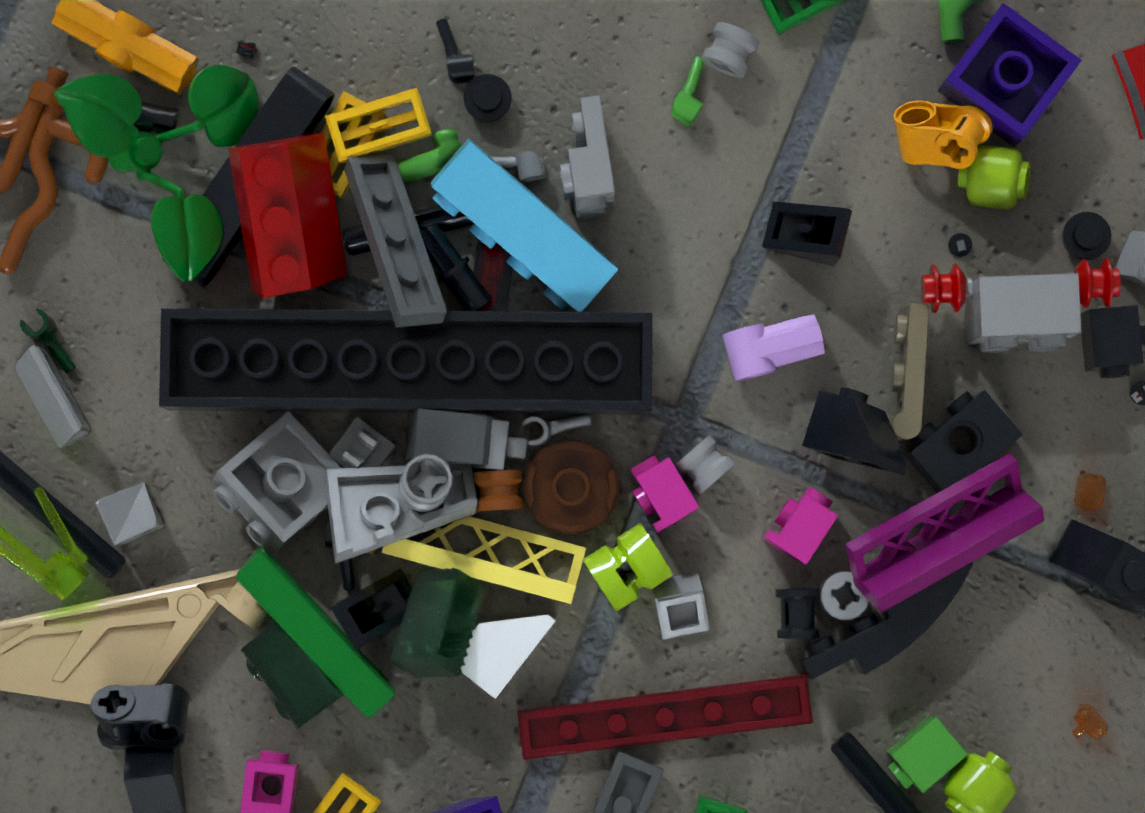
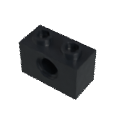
M967 390L945 409L951 415L937 428L932 422H929L921 428L916 437L909 440L914 447L905 454V457L936 493L984 468L1023 435L985 390L977 393L974 397ZM954 428L965 430L971 437V448L965 455L955 453L949 446V434Z

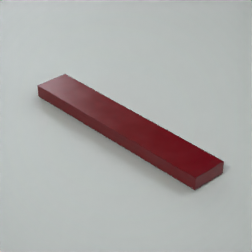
M806 674L517 711L523 760L813 723Z

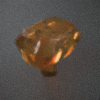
M1083 473L1077 478L1074 497L1077 507L1084 510H1096L1102 506L1106 480L1102 475Z
M1080 704L1074 716L1079 726L1072 731L1073 735L1077 739L1085 733L1092 739L1106 736L1108 730L1107 722L1090 704Z

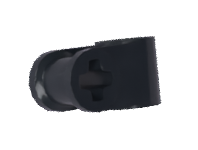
M167 683L149 686H106L98 690L91 700L92 714L100 722L97 728L98 739L103 746L112 750L127 748L166 750L176 748L185 739L190 696L182 687ZM116 698L119 699L120 706L118 708L116 707L115 703ZM115 727H116V729H117V734H118L117 737L114 736L113 730H112V729L115 728Z

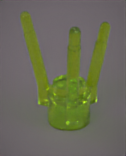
M38 487L34 490V494L68 554L64 556L57 550L44 562L5 528L0 526V539L17 553L11 552L0 544V556L38 582L50 595L54 594L60 601H63L89 575L81 566L88 557L77 547L44 490Z

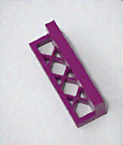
M1007 454L846 543L845 546L854 585L882 613L1045 520L1042 506L1022 489L1018 461L1011 454ZM1004 476L1006 486L991 495H986L993 482ZM965 499L966 501L959 513L947 518L946 515L952 505ZM925 522L916 537L908 541L905 540L913 526ZM879 545H884L879 556L865 564L863 554Z

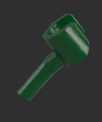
M36 309L43 318L42 328L33 332L31 327L24 320H21L20 327L22 331L34 341L42 342L66 373L70 372L76 365L54 335L56 331L54 320L44 311Z

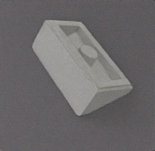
M36 345L28 348L16 363V372L56 445L59 448H64L88 435L91 429L48 350Z

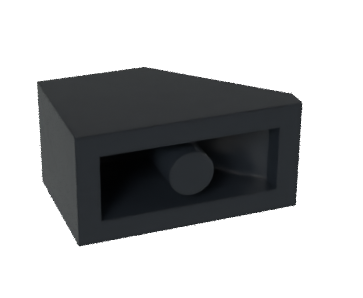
M841 387L839 395L819 391L802 444L803 447L833 459L905 475L907 464L886 412L868 404L869 395L845 387Z
M1071 519L1048 562L1131 608L1145 609V552L1125 541Z

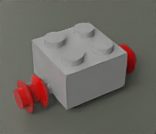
M1107 258L1103 259L1098 269H1091L1087 260L1082 259L1074 274L978 277L972 281V278L965 277V274L957 264H953L949 274H939L936 266L931 265L929 274L921 276L922 303L930 304L932 313H937L941 303H950L955 313L959 312L963 304L965 305L966 345H980V353L1009 352V348H1016L1018 344L1028 343V351L1030 352L1058 350V347L1067 345V339L1081 333L1080 304L1083 308H1087L1092 298H1101L1103 305L1110 307L1112 297H1119L1121 289L1119 269L1111 268V263Z

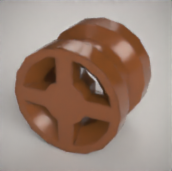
M522 470L474 473V481L480 487V498L477 500L476 512L524 509L523 499L518 495V485L522 481Z

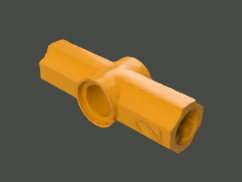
M60 0L55 9L54 18L51 23L54 27L96 49V54L124 71L132 74L136 71L152 82H156L168 91L178 95L187 88L195 74L199 62L196 56L156 35V31L149 25L122 10H118L116 13L96 0Z

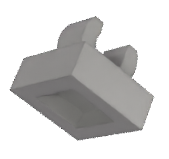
M356 417L330 451L329 455L344 468L382 467L397 446Z
M492 419L488 465H471L472 468L504 470L505 458L525 459L527 439L507 437L509 422Z

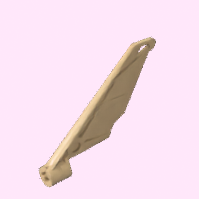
M237 569L0 621V691L91 704L93 695L106 686H149L160 684L219 604L255 630L259 629L269 614L237 581L236 575L240 570Z

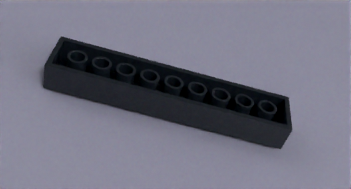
M161 308L159 407L177 411L409 413L416 409H428L458 413L650 415L652 412L653 313L447 311L443 323L396 327L390 310Z

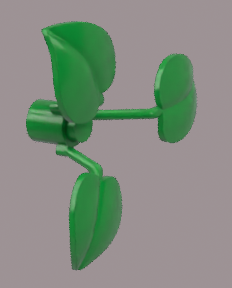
M213 65L202 69L192 79L188 92L189 106L199 120L157 135L139 132L138 128L133 125L141 115L142 102L136 89L124 78L111 74H95L80 77L58 88L54 92V96L65 111L73 133L87 151L98 157H108L110 165L120 173L136 172V177L139 181L147 180L175 196L163 197L155 203L151 215L152 233L156 245L170 270L182 282L192 281L213 258L221 244L223 225L220 214L207 197L191 195L186 198L183 188L151 173L150 170L158 165L162 157L163 150L161 144L163 142L199 131L202 128H205L209 141L216 147H230L238 144L258 114V94L249 74L226 65Z

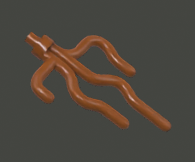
M50 66L44 83L34 80L27 102L19 114L9 119L0 118V137H12L0 167V195L15 182L28 150L31 169L39 186L38 198L33 205L17 218L1 254L0 272L5 275H10L16 271L32 231L50 216L56 205L59 189L56 175L48 158L53 138L56 137L83 147L73 133L70 123L61 119L64 110L54 96V92L65 84L69 73ZM89 152L90 157L84 177L88 183L97 184L104 177L108 166V157H98Z

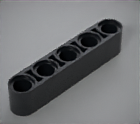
M292 67L278 83L235 147L312 134L330 108L335 93L298 68ZM229 157L203 193V196L207 197L214 204L220 214L223 235L216 254L192 280L202 288L207 286L215 277L243 236Z

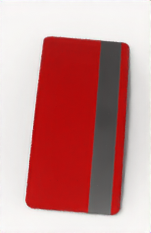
M1145 44L1112 55V60L1123 85L1140 139H1145Z

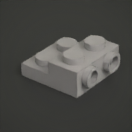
M600 95L580 98V112L572 113L575 148L568 149V163L560 164L564 201L574 200L577 219H588L605 215V208L613 207L615 190Z
M288 411L216 472L212 483L217 488L213 491V495L223 509L229 513L238 510L250 523L246 526V531L258 546L267 548L270 545L278 553L328 507L325 485L326 469L342 468Z

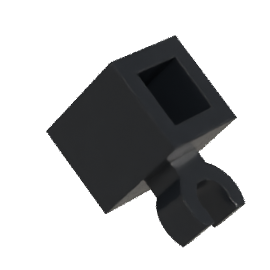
M1138 305L1089 309L1080 314L1085 371L1100 370L1101 379L1130 376L1129 367H1135L1144 363L1142 346H1145V325H1140Z

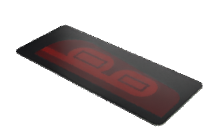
M479 239L473 272L493 298L477 311H506L513 269L506 261L511 254L498 243L491 249Z

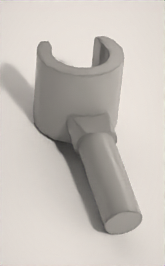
M531 151L522 152L515 156L492 157L504 169L517 168L519 181L522 183L545 178L543 160Z
M589 414L551 421L542 417L532 416L525 419L522 423L525 426L539 422L543 426L544 432L542 437L538 440L527 441V443L530 445H544L551 439L552 435L559 434L562 431L591 425Z

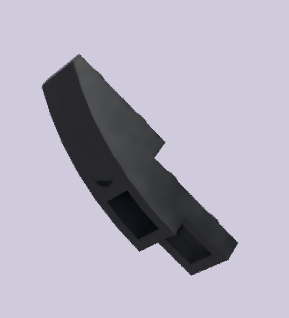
M973 563L965 565L882 612L884 617L879 620L875 613H872L849 625L852 633L834 642L832 636L829 635L805 647L808 656L800 659L799 662L807 678L814 679L851 659L858 672L866 675L894 658L928 630L945 611L962 587Z

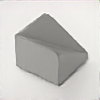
M145 482L95 501L114 546H122L164 527Z

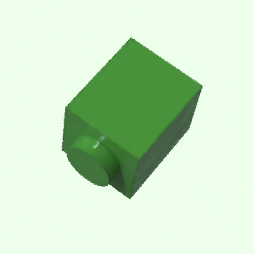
M931 714L927 715L885 751L893 760L887 768L906 790L911 785H914L916 789L923 793L968 755L939 719Z

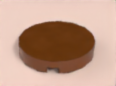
M568 439L555 441L534 456L526 469L523 490L525 503L536 521L549 531L564 535L587 533L604 523L615 508L619 484L617 471L605 453L592 443Z

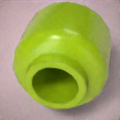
M978 145V154L972 165L959 169L958 188H966L967 199L971 205L1007 210L1014 208L1019 199L1026 200L1031 176V162L1024 161L1023 154L1019 149Z
M988 751L985 757L969 753L957 764L943 784V791L948 798L944 803L945 806L953 813H1002L1017 792L1014 781L1009 777L1012 767L990 751Z

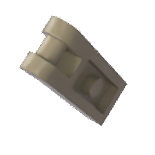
M910 303L904 308L903 315H896L894 343L901 344L900 363H893L891 391L898 392L897 414L892 416L889 422L898 442H904L916 437L922 427L930 304Z

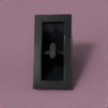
M773 201L762 248L834 266L841 258L852 210L840 207Z
M401 568L330 607L355 650L363 648L425 610Z
M180 747L166 750L127 748L125 750L124 784L133 813H186Z

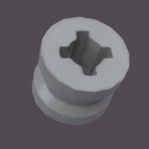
M717 22L713 30L715 40L711 47L705 48L701 60L724 74L744 78L748 70L746 62L748 56L756 52L760 41L744 29L728 23Z
M709 434L674 466L680 474H687L693 480V489L700 495L727 472L735 462L730 456L721 455L716 449V440Z
M852 572L832 573L821 582L818 588V602L821 609L828 616L835 619L851 620L859 617L866 610L869 600L855 587Z

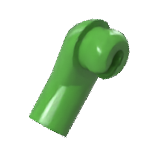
M939 0L938 13L942 44H957L965 41L963 14L972 5L978 2L982 3L984 0Z
M449 128L434 133L432 141L436 149L397 162L404 184L440 172L463 145V143H459L458 133L454 129Z

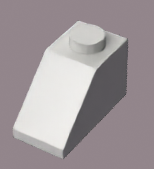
M549 614L482 622L477 625L474 631L466 625L448 647L455 653L449 663L496 699L556 620Z

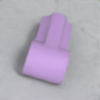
M815 314L786 320L782 323L764 327V324L752 325L722 335L734 382L775 372L776 367L825 354L823 337Z

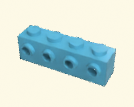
M470 138L465 141L431 181V187L437 191L432 199L453 217L461 211L475 224L469 230L489 248L492 249L498 243L509 252L511 256L506 262L525 279L529 280L534 274L548 287L543 294L564 312L569 306H572L577 312H582L619 270L610 259Z

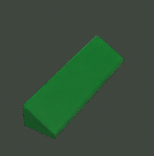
M259 546L237 572V581L364 716L372 717L395 696L392 683L360 649L355 650L342 629L266 548Z

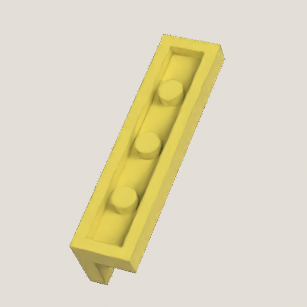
M471 516L454 521L443 529L440 527L434 528L436 533L420 542L403 539L383 546L382 553L568 604L572 603L583 562L582 559H584L586 548ZM461 524L473 527L483 544L466 555L454 552L444 535ZM481 530L500 535L487 542ZM507 537L520 540L530 557L512 568L501 565L491 549V546ZM440 538L446 550L427 544ZM527 542L547 548L534 555ZM486 550L493 563L474 558V556ZM553 550L574 554L567 583L548 578L537 559ZM533 562L539 575L520 569Z

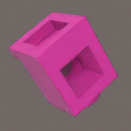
M654 455L630 470L639 488L632 491L635 499L646 516L655 512L659 521L651 525L655 533L660 532L700 508L669 457L659 463Z
M808 487L797 502L791 498L787 500L774 521L781 526L778 532L775 533L772 530H767L762 539L801 565H807L838 517L836 513L829 509L833 502L817 490Z
M261 750L260 759L250 758L247 760L240 813H295L294 806L300 764L289 762L290 753ZM275 776L280 780L281 790L279 793L270 794L266 791L264 782L267 777Z

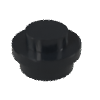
M479 75L473 78L465 88V107L468 113L478 121L495 122L504 117L510 109L512 102L510 88L497 75Z
M1081 212L1066 222L1062 232V241L1066 250L1073 257L1081 260H1092L1101 256L1108 249L1111 243V229L1107 221L1099 214Z

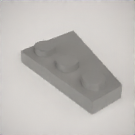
M447 464L452 473V486L443 503L435 510L428 512L415 511L409 508L401 499L399 481L406 466L326 469L325 485L335 563L474 515L477 508V498L472 466L470 464Z

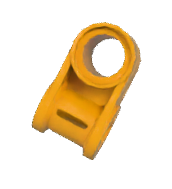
M918 100L899 106L893 115L901 158L906 163L912 165L929 164L956 169L967 168L972 165L977 157V146L987 141L993 129L992 121L986 112L972 105L937 104Z

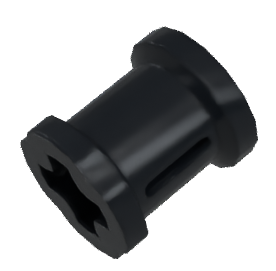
M775 589L776 597L781 599V629L777 630V638H820L819 630L815 628V598L819 596V589Z

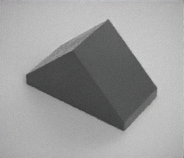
M416 409L409 412L404 461L410 462L417 456L428 454L435 455L448 464L488 465L492 416L428 409Z

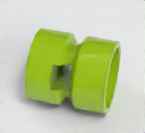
M641 523L618 536L615 548L604 545L582 559L615 612L639 598V589L641 587L651 590L673 576L668 564ZM624 562H627L633 572L620 578L616 569Z

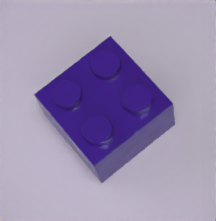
M1002 3L943 82L938 92L955 105H972L985 111L992 121V132L1015 147L1025 138L1082 60L1006 4Z

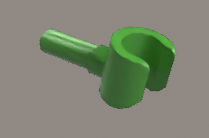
M694 57L686 83L676 96L671 108V115L688 127L691 126L704 105L692 97L705 64L701 57Z

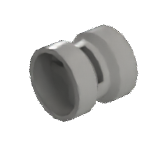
M424 454L412 459L407 464L399 481V493L402 501L415 511L428 512L435 510L443 503L452 486L450 467L443 459L435 455Z

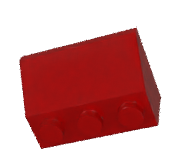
M321 132L228 148L252 292L266 298L313 289L348 276L325 133Z

